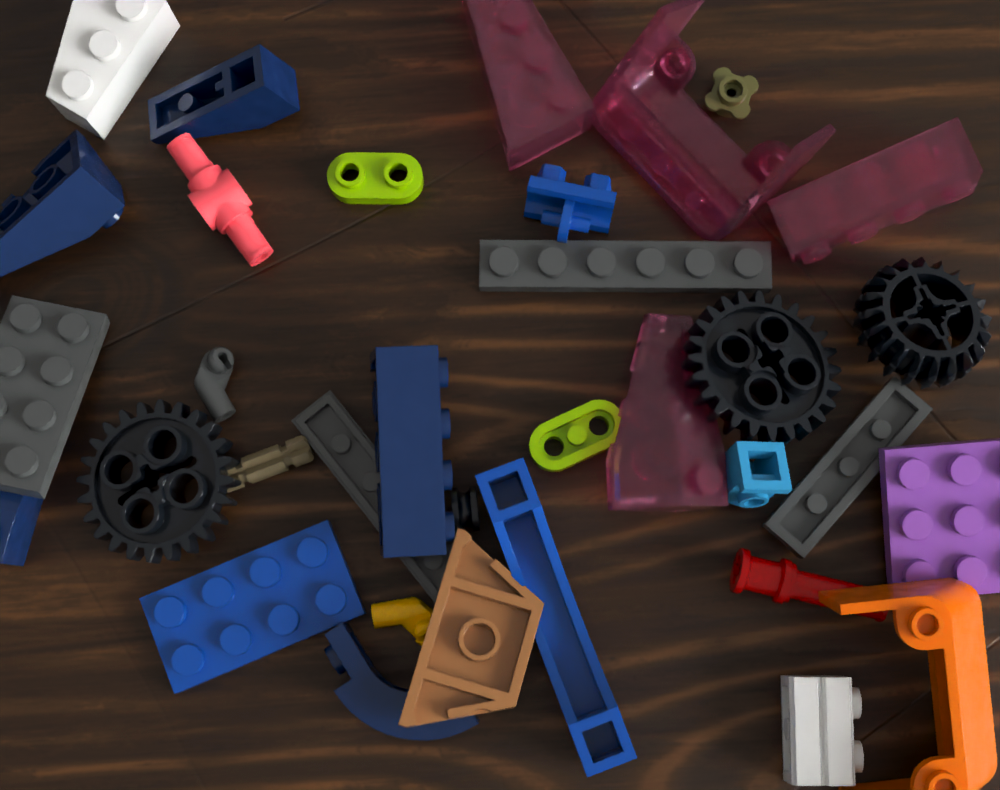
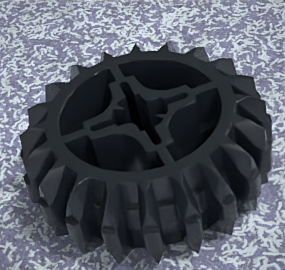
M923 257L913 260L911 264L902 258L900 261L895 262L892 267L886 265L884 268L879 269L874 277L869 279L862 287V293L856 300L853 309L858 315L854 318L852 328L862 332L858 337L857 346L870 347L871 352L868 355L867 363L879 360L885 365L883 367V376L890 375L893 372L898 373L901 386L909 384L915 379L920 390L930 387L933 383L941 388L949 385L953 380L956 381L965 377L972 370L971 367H974L982 360L985 353L984 348L989 344V340L992 337L986 331L992 317L981 313L986 300L974 298L971 294L975 283L964 285L958 280L960 270L950 274L944 272L942 260L928 267ZM892 298L896 304L894 309L896 318H892L890 311V299ZM950 336L952 338L951 346L947 340Z

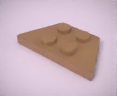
M460 528L457 529L398 726L404 728L512 709L516 707L544 603L526 586H521L506 567L496 558L493 560L472 540V536L466 530Z

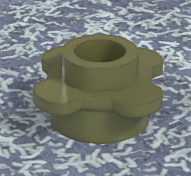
M727 67L718 68L712 76L714 81L712 92L708 93L704 99L706 108L722 117H733L736 120L745 119L751 111L749 101L751 95L755 94L758 90V81L751 75L742 77L732 74L731 70ZM733 90L735 91L736 95L734 97L728 96L727 91Z

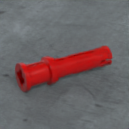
M745 548L738 550L730 576V591L732 593L740 594L743 590L770 596L772 602L777 604L788 603L790 599L827 607L819 602L818 591L865 586L797 570V565L790 559L782 558L779 562L755 557L751 555L749 549ZM889 610L858 613L855 615L883 622Z

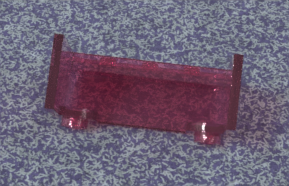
M677 0L659 8L594 97L590 107V116L596 130L700 237L709 241H718L736 230L783 188L837 130L831 124H828L796 144L792 150L780 141L766 140L755 146L747 155L683 90L695 73L696 61L691 48L678 35L705 0Z

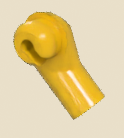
M409 597L371 604L375 629L402 625L416 638V642L422 646L433 609L421 599Z

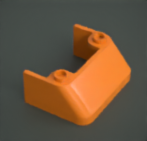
M954 578L818 591L819 602L840 615L892 610L894 628L898 637L914 649L927 650L938 756L929 757L921 761L915 767L911 778L857 783L856 786H838V790H980L986 785L996 772L997 752L982 606L977 591L971 585Z

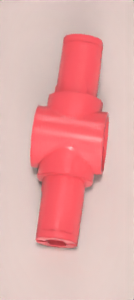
M184 133L174 138L166 148L189 180L187 187L191 193L187 196L212 231L218 229L220 234H227L251 267L266 260L272 255L274 250L251 218L253 212L249 206L253 203L229 169L222 170L219 165H213L190 133Z

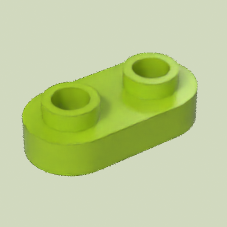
M344 153L336 157L330 163L327 170V181L333 195L346 204H407L414 201L420 195L424 186L423 172L419 162L406 153ZM354 169L359 172L358 177L353 181H346L342 178L347 170ZM396 170L407 172L406 178L399 182L393 181L390 176Z
M607 400L589 401L540 424L530 437V456L539 468L548 472H560L611 449L619 442L625 428L623 414L615 404ZM594 419H601L607 424L608 430L603 435H595L590 431L589 423ZM551 439L560 441L563 445V452L558 456L548 455L544 449L547 441Z

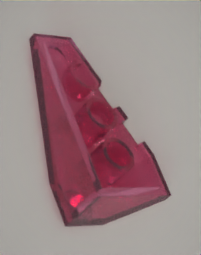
M648 313L643 317L630 366L633 374L626 399L621 401L618 412L621 420L615 443L610 444L606 458L608 511H702L728 506L726 455L717 419L710 423L706 421L707 415L711 410L708 404L702 406L693 405L694 400L701 393L699 389L685 388L684 383L694 372L681 369L680 366L686 357L690 355L682 350V345L691 336L688 330L693 325L692 316Z

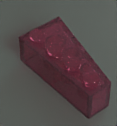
M461 0L475 51L478 55L484 84L494 112L497 130L503 144L509 172L592 129L595 105L532 0Z
M956 117L767 201V206L790 262L794 263L802 260L804 265L831 254L830 248L846 242H850L851 245L860 243L876 235L880 229L896 223L903 224L909 222L929 210L971 195L975 191L983 169L959 118Z

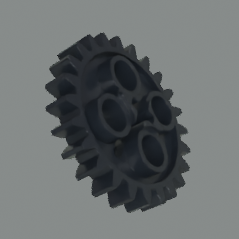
M741 290L731 300L722 296L713 307L708 305L698 317L699 319L689 328L688 333L691 336L682 345V350L690 355L686 357L680 366L681 369L694 372V374L684 383V386L689 389H699L701 394L694 400L693 405L702 406L708 404L711 408L706 418L708 423L715 421L719 417L725 421L722 431L723 435L726 436L733 429L737 428L740 430L741 441H750L757 435L759 442H773L776 439L777 442H784V446H786L793 439L796 438L800 441L810 434L812 430L817 429L826 421L825 415L836 407L835 402L831 398L841 391V386L831 380L842 370L839 366L829 364L828 360L837 353L836 348L822 346L821 341L828 335V332L826 330L812 331L810 327L815 320L813 315L807 316L803 320L797 317L798 303L795 302L786 310L782 308L781 295L776 294L769 303H765L761 290H757L749 300ZM763 334L767 335L771 341L767 340ZM723 352L729 354L734 362L728 360ZM790 375L794 376L798 383L794 382ZM750 393L760 400L761 405L751 398Z
M162 399L157 400L154 410L150 405L138 402L137 417L121 409L119 411L121 425L118 427L104 422L102 426L108 437L104 441L90 438L89 442L97 450L95 457L84 456L80 459L82 463L91 467L90 474L76 478V482L89 486V492L77 498L78 503L92 505L93 507L84 516V522L91 524L101 523L94 537L105 541L111 539L108 550L116 553H122L126 550V559L140 561L145 554L146 562L160 564L163 554L167 560L180 561L181 547L187 553H199L198 537L212 542L215 541L216 537L210 527L213 522L228 525L229 523L228 519L220 512L222 506H237L238 503L226 495L227 489L241 485L240 480L228 476L227 471L237 467L240 462L233 457L223 455L234 444L226 438L216 439L222 430L221 425L213 421L206 424L208 415L198 409L190 414V406L177 402L172 409L171 404ZM175 436L177 440L176 450L169 458L165 459L163 447L167 440ZM196 457V464L190 468H185ZM131 461L133 473L128 481L122 483L120 477L121 470L125 464ZM160 472L166 474L159 479L158 474ZM196 479L199 486L198 493L192 501L187 503L184 498V489L191 480ZM156 485L160 487L158 490L152 489ZM129 494H134L123 505L121 504L122 498ZM152 504L155 511L154 518L147 527H144L141 522L142 512L145 507Z

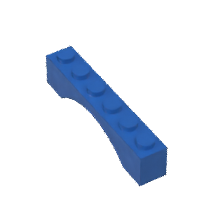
M524 458L475 475L478 488L512 577L521 586H526L544 603L535 641L587 778L637 759L620 710L575 601Z

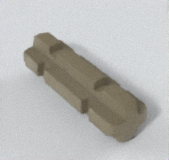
M300 435L285 441L286 445L283 447L276 444L242 457L237 467L227 471L228 476L240 480L241 485L228 488L227 492L245 487V482L247 481L254 484L288 471L289 465L293 464L298 467L311 462L314 459V455L306 437Z

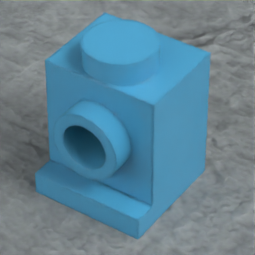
M736 441L713 464L719 502H729L742 508H755L767 504L774 494H788L792 491L784 442ZM749 459H756L754 462H749Z

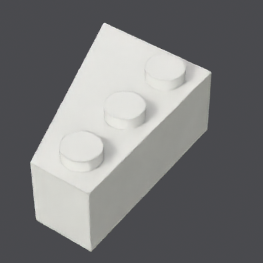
M73 0L45 95L66 119L103 140L106 138L180 28V24L167 1Z

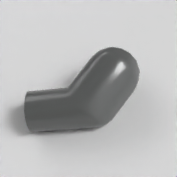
M221 346L214 347L204 355L194 379V387L215 423L228 419L236 412L234 405L225 392L233 371L235 359L229 349Z

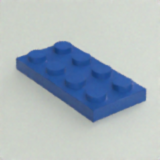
M325 520L139 598L174 694L188 690L330 630L341 623H346L367 614L329 520Z

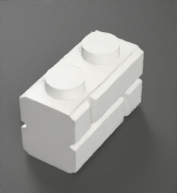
M780 675L783 780L795 786H856L855 773H862L864 752L861 741L854 740L853 719H860L862 698L859 688L852 687V677L837 675Z

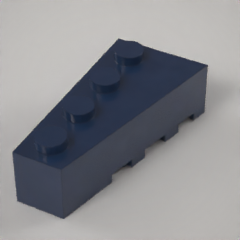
M438 345L375 347L370 353V372L376 371V381H373L372 411L375 422H378V432H375L374 448L377 473L380 472V483H377L380 554L383 558L447 555L446 542H454L455 539L453 511H445L444 491L452 490L453 487L452 463L450 459L443 460L442 439H450L451 434L449 408H441L440 388H448L447 357H439Z

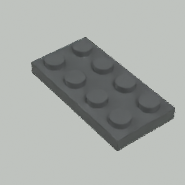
M12 295L0 323V491L45 500L109 329L110 321L107 314Z

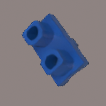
M546 163L542 165L537 176L530 175L524 217L541 220L543 225L558 227L557 242L567 243L569 230L588 233L589 230L608 234L617 192L611 191V178L609 176L591 173L585 176L584 186L565 182L567 172L561 166Z

